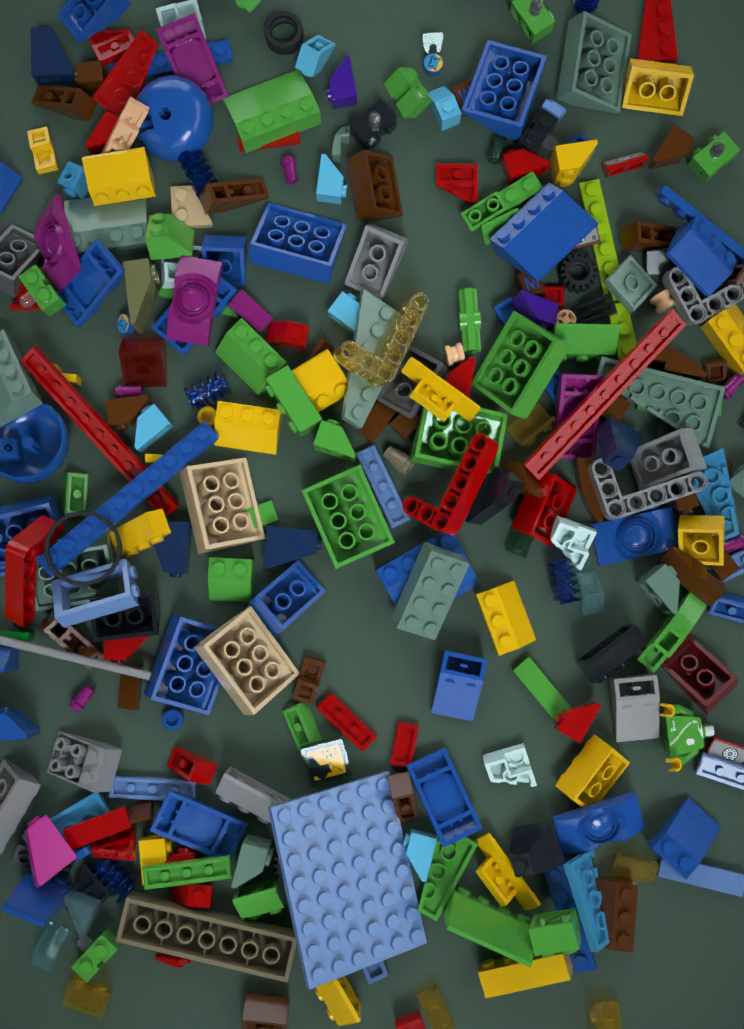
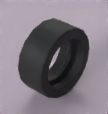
M289 11L275 12L268 17L265 23V39L268 47L273 52L279 55H289L296 52L302 45L304 37L303 27L300 19L295 14ZM280 24H290L295 28L296 36L289 42H278L273 39V29Z

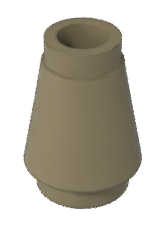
M392 446L388 447L383 454L399 474L407 475L415 465V462L410 461L409 455Z

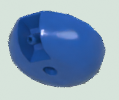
M176 75L162 76L146 84L138 94L136 100L148 106L149 112L139 128L137 138L140 144L152 156L167 162L185 161L197 155L207 144L214 126L213 108L207 94L193 81Z
M43 403L0 427L1 477L16 483H36L50 477L63 464L69 451L70 435L64 419L50 405Z

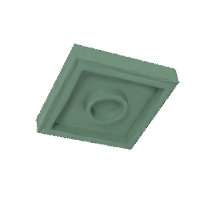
M629 255L603 282L629 313L634 312L658 286L632 255Z

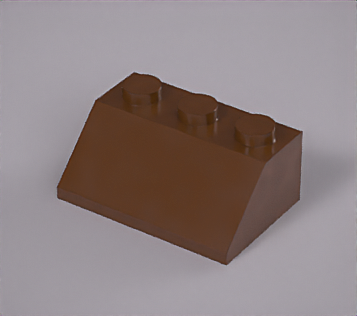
M362 150L347 159L357 219L374 222L403 216L393 157Z
M598 875L595 881L597 891H601L602 895L600 910L605 913L610 942L604 948L611 951L633 953L638 884L632 878Z

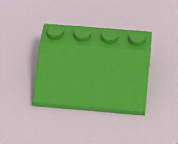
M298 69L223 99L245 153L261 148L263 145L293 133L302 132L322 124L316 100Z
M513 311L474 377L472 385L510 414L527 419L571 345L518 312Z
M422 407L413 440L410 461L456 472L472 438L478 433H483L496 440L499 444L498 452L485 479H488L494 467H499L508 414L481 408L474 418L468 421L453 410L445 422H443L426 408Z
M361 465L301 490L336 569L395 543Z
M455 887L443 909L446 929L531 968L533 947L528 931L531 919L521 913L518 916L511 913V910L506 906H495L491 904V900L484 896H473L471 891L464 887Z

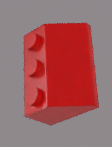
M546 472L540 480L537 479L542 497L536 498L525 495L511 528L527 537L554 547L555 544L550 540L556 516L566 518L577 489L555 474Z

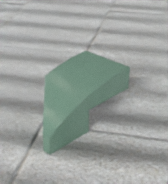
M348 125L342 126L335 134L332 146V163H341V143H350V126Z

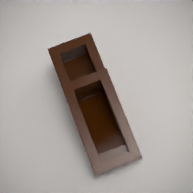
M665 347L650 363L660 366V371L698 381H702L707 376V373L687 356L668 347Z
M378 401L371 409L361 429L356 428V433L371 444H374L398 412Z
M576 458L574 460V473L581 500L593 522H603V514L588 474V467L595 461V458Z
M672 545L659 557V561L662 564L670 565L675 569L678 574L676 577L680 580V584L707 605L711 606L724 595L725 583L707 573L708 566Z

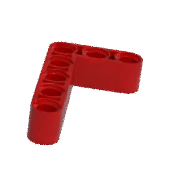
M483 433L476 434L472 438L439 507L437 508L414 496H409L402 505L404 513L444 534L452 536L458 533L498 452V442Z
M45 515L40 516L13 537L5 548V618L23 628H27L35 617L36 558L44 552L46 535L56 522ZM63 524L58 525L50 538L49 547L61 537L64 530Z

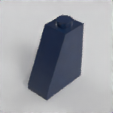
M45 25L30 28L31 76L37 85L76 83L74 70L53 29Z
M609 416L595 430L603 463L621 471L635 457L642 434Z
M167 521L171 533L163 537L164 541L154 544L163 572L170 573L169 577L182 578V574L189 573L192 525L189 522Z
M267 526L263 569H272L317 554V550L322 549V537H319V532Z

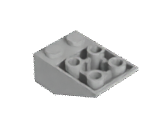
M650 673L610 677L609 687L616 742L659 738L660 695L657 675Z
M58 731L47 773L91 792H111L122 749L104 742Z

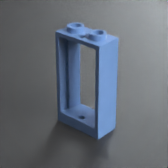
M127 559L120 560L114 572L103 580L123 575L125 593L71 609L69 591L85 586L71 585L62 579L53 580L52 591L55 619L63 627H68L139 606L138 597L140 596V590L135 581V578H138L135 566H131ZM113 563L66 577L71 580L85 582L97 579L109 571Z

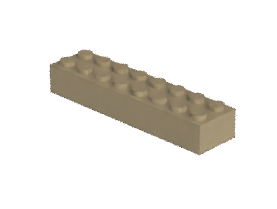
M131 891L126 897L116 937V942L287 983L297 944L294 929L258 920L249 921L248 918L242 920L237 915L202 907H187L169 899Z

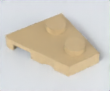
M192 186L171 187V208L174 217L192 229L213 227L208 214H205L202 203Z

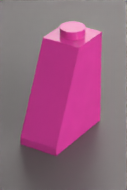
M47 815L42 818L36 816L27 823L29 828L25 831L33 881L36 888L42 886L77 858Z

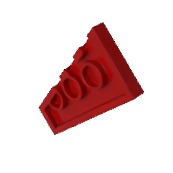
M644 0L637 59L661 63L677 61L678 53L671 0Z
M140 30L92 98L108 112L119 118L129 97L136 100L141 92L159 44L143 30Z

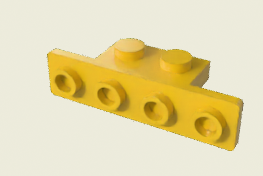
M410 357L401 370L403 374L418 384L409 397L443 422H445L453 410L466 420L471 421L481 409L479 405L413 357Z
M487 833L477 837L475 841L478 842V846L486 856V859L478 867L476 873L501 907L506 906L515 896L525 911L538 908L541 903L522 877H515L509 858L492 835Z

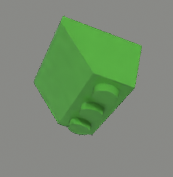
M242 318L226 333L215 351L258 396L265 391L266 378L287 366V362Z
M556 323L551 333L571 345L562 362L567 361V359H575L577 362L596 359L599 362L600 357L612 359L616 355L620 325Z
M288 365L266 378L265 390L270 397H275L278 402L276 407L281 415L285 414L289 419L287 424L293 433L297 432L299 436H303L319 429L322 418Z

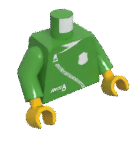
M661 703L660 706L665 708L664 713H660L665 754L673 757L666 758L665 761L672 764L668 771H680L682 765L696 756L699 749L704 748L703 738L714 736V727L712 724L702 725L700 717L695 716L692 710L680 704Z

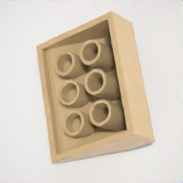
M246 458L186 466L180 472L198 554L265 539ZM253 507L258 528L254 529L250 513L240 511Z
M251 606L213 631L194 647L244 715H255L300 674Z

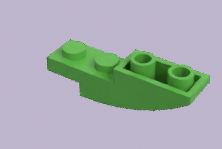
M532 171L502 191L494 192L462 212L461 216L470 231H476L480 229L482 224L510 210L519 209L524 206L525 202L533 198L543 187Z
M688 592L678 604V612L667 617L662 623L661 629L636 659L654 673L667 657L670 658L680 646L707 605L691 592Z

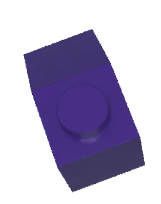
M346 57L329 80L330 88L326 89L328 102L332 101L333 109L357 105V93L350 57Z
M521 290L511 300V304L516 312L544 329L550 331L556 324L557 303Z

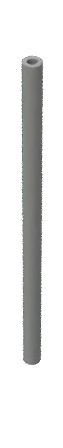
M0 636V645L137 678L151 679L152 672Z

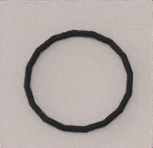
M89 511L69 513L56 521L46 535L44 547L47 564L54 574L71 585L81 586L99 583L112 574L120 561L122 551L119 532L111 521L96 512ZM79 515L94 516L107 523L114 532L118 545L116 559L110 570L101 577L86 582L71 580L60 574L52 564L49 554L50 538L57 526L68 518Z

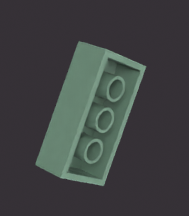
M424 542L391 616L397 629L436 640L470 565L462 554Z

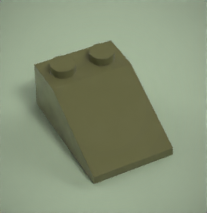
M148 258L123 262L130 324L139 334H144L159 293L158 284H161L160 272L157 271L156 266L152 265Z

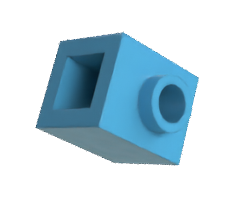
M68 161L57 183L63 188L62 192L71 198L77 196L84 199L88 191L84 167Z

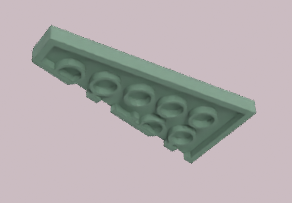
M365 289L360 291L357 326L354 330L350 356L351 365L347 376V392L344 396L341 419L357 429L363 427L415 324Z
M600 357L596 375H603L604 379L620 361ZM645 368L621 394L676 430L693 428L698 444L705 449H709L726 387Z

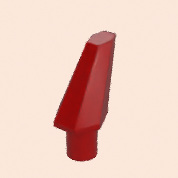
M157 953L155 956L157 961L176 968H182L183 964L191 962L190 959L165 953Z

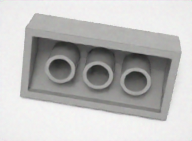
M3 759L0 764V854L4 851L7 842L16 831L18 823L27 812L28 806L34 796L37 795L41 786L32 774L6 759Z
M231 766L224 773L215 792L222 801L237 804V808L244 813L252 812L257 815L256 818L265 824L271 823L268 807L292 800Z

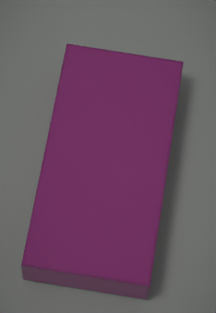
M242 289L227 305L258 334L273 319Z

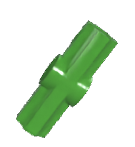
M464 288L458 291L460 309L458 313L459 331H461L464 353L475 354L481 352V314L478 311L477 290Z

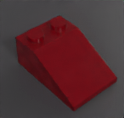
M689 634L670 658L667 657L660 665L690 700L706 714L737 687L738 678Z

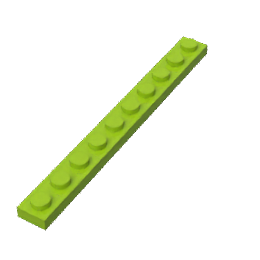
M596 179L579 183L578 190L582 208L598 223L601 243L591 245L594 260L596 261L595 265L598 266L597 272L603 296L611 293L603 282L619 266L600 180ZM612 294L618 314L607 318L609 324L620 325L616 358L618 361H621L637 342L630 313ZM609 300L604 301V305L609 303Z

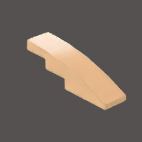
M129 97L101 154L130 149L139 133L141 124L149 112V107Z

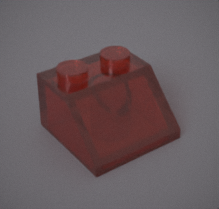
M164 338L122 339L118 354L125 386L167 387V353Z

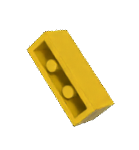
M163 509L145 512L116 528L122 543L121 555L126 554V557L139 554L138 550L142 551L150 548L151 543L153 545L164 541L163 537L171 533ZM110 531L109 535L117 555L118 545L113 531Z

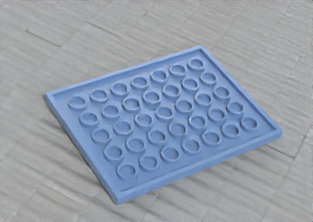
M389 771L380 772L268 807L306 988L309 990L427 943L421 913L418 911L419 904L409 859L406 855V847L403 846L404 837L400 819L397 818L388 780V776H390Z

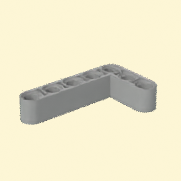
M678 267L668 270L662 277L665 289H668L670 292V298L676 302L674 306L680 318L689 326L701 323L744 299V282L740 285H726L712 293L709 297L700 299L693 283ZM672 273L677 275V283L672 280ZM728 290L731 291L733 295L732 300L729 299L727 296ZM682 292L687 294L686 302L681 297ZM710 300L714 302V310L709 306ZM692 310L697 314L696 320L691 317Z
M602 459L594 461L588 467V474L602 514L608 520H616L700 492L708 484L707 477L703 473L695 472L622 497L612 467L604 464ZM596 464L603 466V475L596 473ZM692 478H696L698 480V488H694L692 486ZM604 484L610 486V495L603 493L602 487ZM672 484L676 485L679 489L677 495L671 492ZM652 491H655L659 496L657 502L650 498ZM631 498L637 499L639 504L637 509L631 507ZM611 504L618 508L616 516L612 515L609 511Z

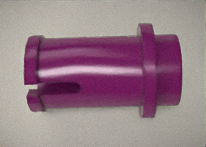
M293 156L283 157L280 164L284 169L286 184L298 183L299 179L295 166L297 161Z
M734 373L724 385H720L726 387L723 395L724 399L732 398L734 396L733 393L744 383V378L740 374Z
M120 384L115 389L117 399L143 395L142 385L123 386V384Z
M744 533L725 540L724 550L727 553L740 548L744 549Z
M85 684L76 697L70 699L71 703L69 706L78 713L81 710L83 711L86 703L96 693L95 690Z

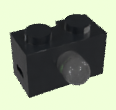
M380 98L350 124V134L365 150H368L370 147L374 148L380 143L382 135L386 133L389 135L395 130L397 115Z
M541 108L533 119L530 128H527L518 141L516 150L523 148L538 155L544 146L548 150L554 151L555 146H558L559 142L551 135L559 119Z

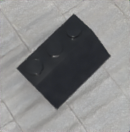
M156 592L140 593L138 597L139 606L91 619L93 643L159 635L161 617L159 594ZM104 598L90 599V603Z
M625 624L575 662L590 682L594 684L598 682L600 684L609 677L608 673L612 670L618 671L624 667L627 659L639 656L643 652L642 648L646 646V643L636 625Z

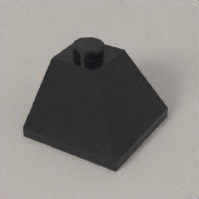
M552 821L513 828L509 857L515 877L536 875L565 864Z

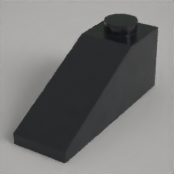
M494 467L465 521L482 525L515 501L524 482L509 469Z

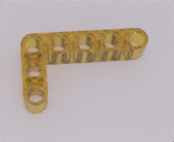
M417 292L405 300L378 357L357 343L346 341L334 350L333 356L335 361L374 386L381 387L392 381L428 308L429 299L424 293ZM397 336L400 337L402 343L398 341ZM343 349L348 351L349 357L344 354ZM388 353L392 355L393 361L389 358ZM362 360L366 362L367 368L362 365ZM380 371L384 374L385 379L380 376Z

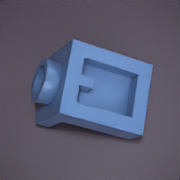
M546 99L541 107L559 119L558 123L566 113V108L552 99Z

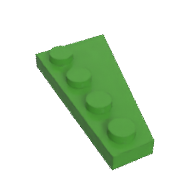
M436 834L437 841L418 906L420 913L436 922L478 846V842L468 836L443 848Z

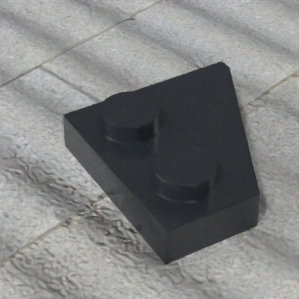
M88 862L81 868L80 875L75 882L73 892L65 909L80 925L114 894Z

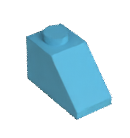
M319 34L302 44L295 68L300 70L305 76L314 77L321 72L336 44Z
M445 86L428 92V96L432 101L429 105L440 130L443 131L460 124L462 113L454 94Z
M321 154L316 190L317 201L341 204L342 197L346 198L347 185L344 184V177L328 156Z
M342 291L329 308L328 316L354 335L358 319L357 310L360 306L359 300L353 294H346Z
M155 404L143 408L140 412L141 415L137 417L134 447L141 453L174 427Z
M411 828L410 833L405 834L403 846L406 847V855L421 881L426 882L437 841L436 834Z

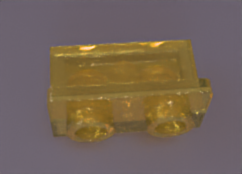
M537 402L527 419L519 417L505 430L520 448L525 445L529 448L538 440L536 436L539 433L546 434L554 427L552 423L556 419L554 416L550 417L539 402Z
M72 976L66 985L67 990L61 1005L103 1019L113 991L109 990L106 985L86 983L80 976Z
M618 999L591 1001L592 1009H589V1018L591 1024H594V1029H622Z

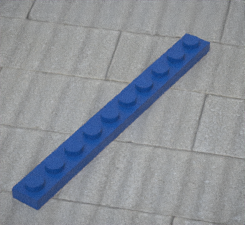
M204 421L94 512L109 519L115 526L215 443L219 436ZM88 516L49 549L52 564L58 571L62 570L111 528L102 520L94 516ZM43 553L36 560L49 576L53 577L55 574L49 568L45 553Z

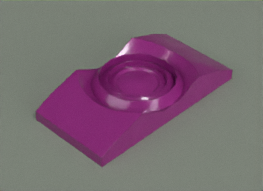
M195 13L156 29L176 76L191 80L207 94L211 104L229 97Z
M55 195L36 219L34 239L41 247V252L45 258L43 264L44 272L57 291H62L82 267L61 197Z
M181 255L175 274L173 300L168 313L167 339L209 346L223 262Z
M561 373L556 392V419L553 431L603 380V375ZM599 418L560 459L595 458L597 443L595 430L598 428Z

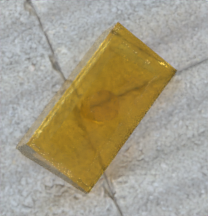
M614 852L609 873L652 884L659 869V864L655 861Z
M437 985L417 994L432 1029H456Z

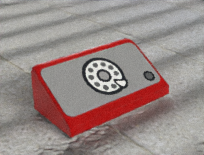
M637 152L602 162L601 166L604 176L610 177L644 167L649 156L642 152Z
M709 737L705 753L744 766L743 746L716 737Z

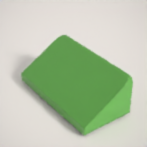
M518 208L510 210L481 225L479 234L485 245L491 243L490 238L519 211Z
M70 472L63 474L61 515L86 511L88 474Z
M300 702L282 710L298 750L314 745L322 740L307 703Z

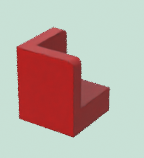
M420 1010L395 1019L396 1029H426Z

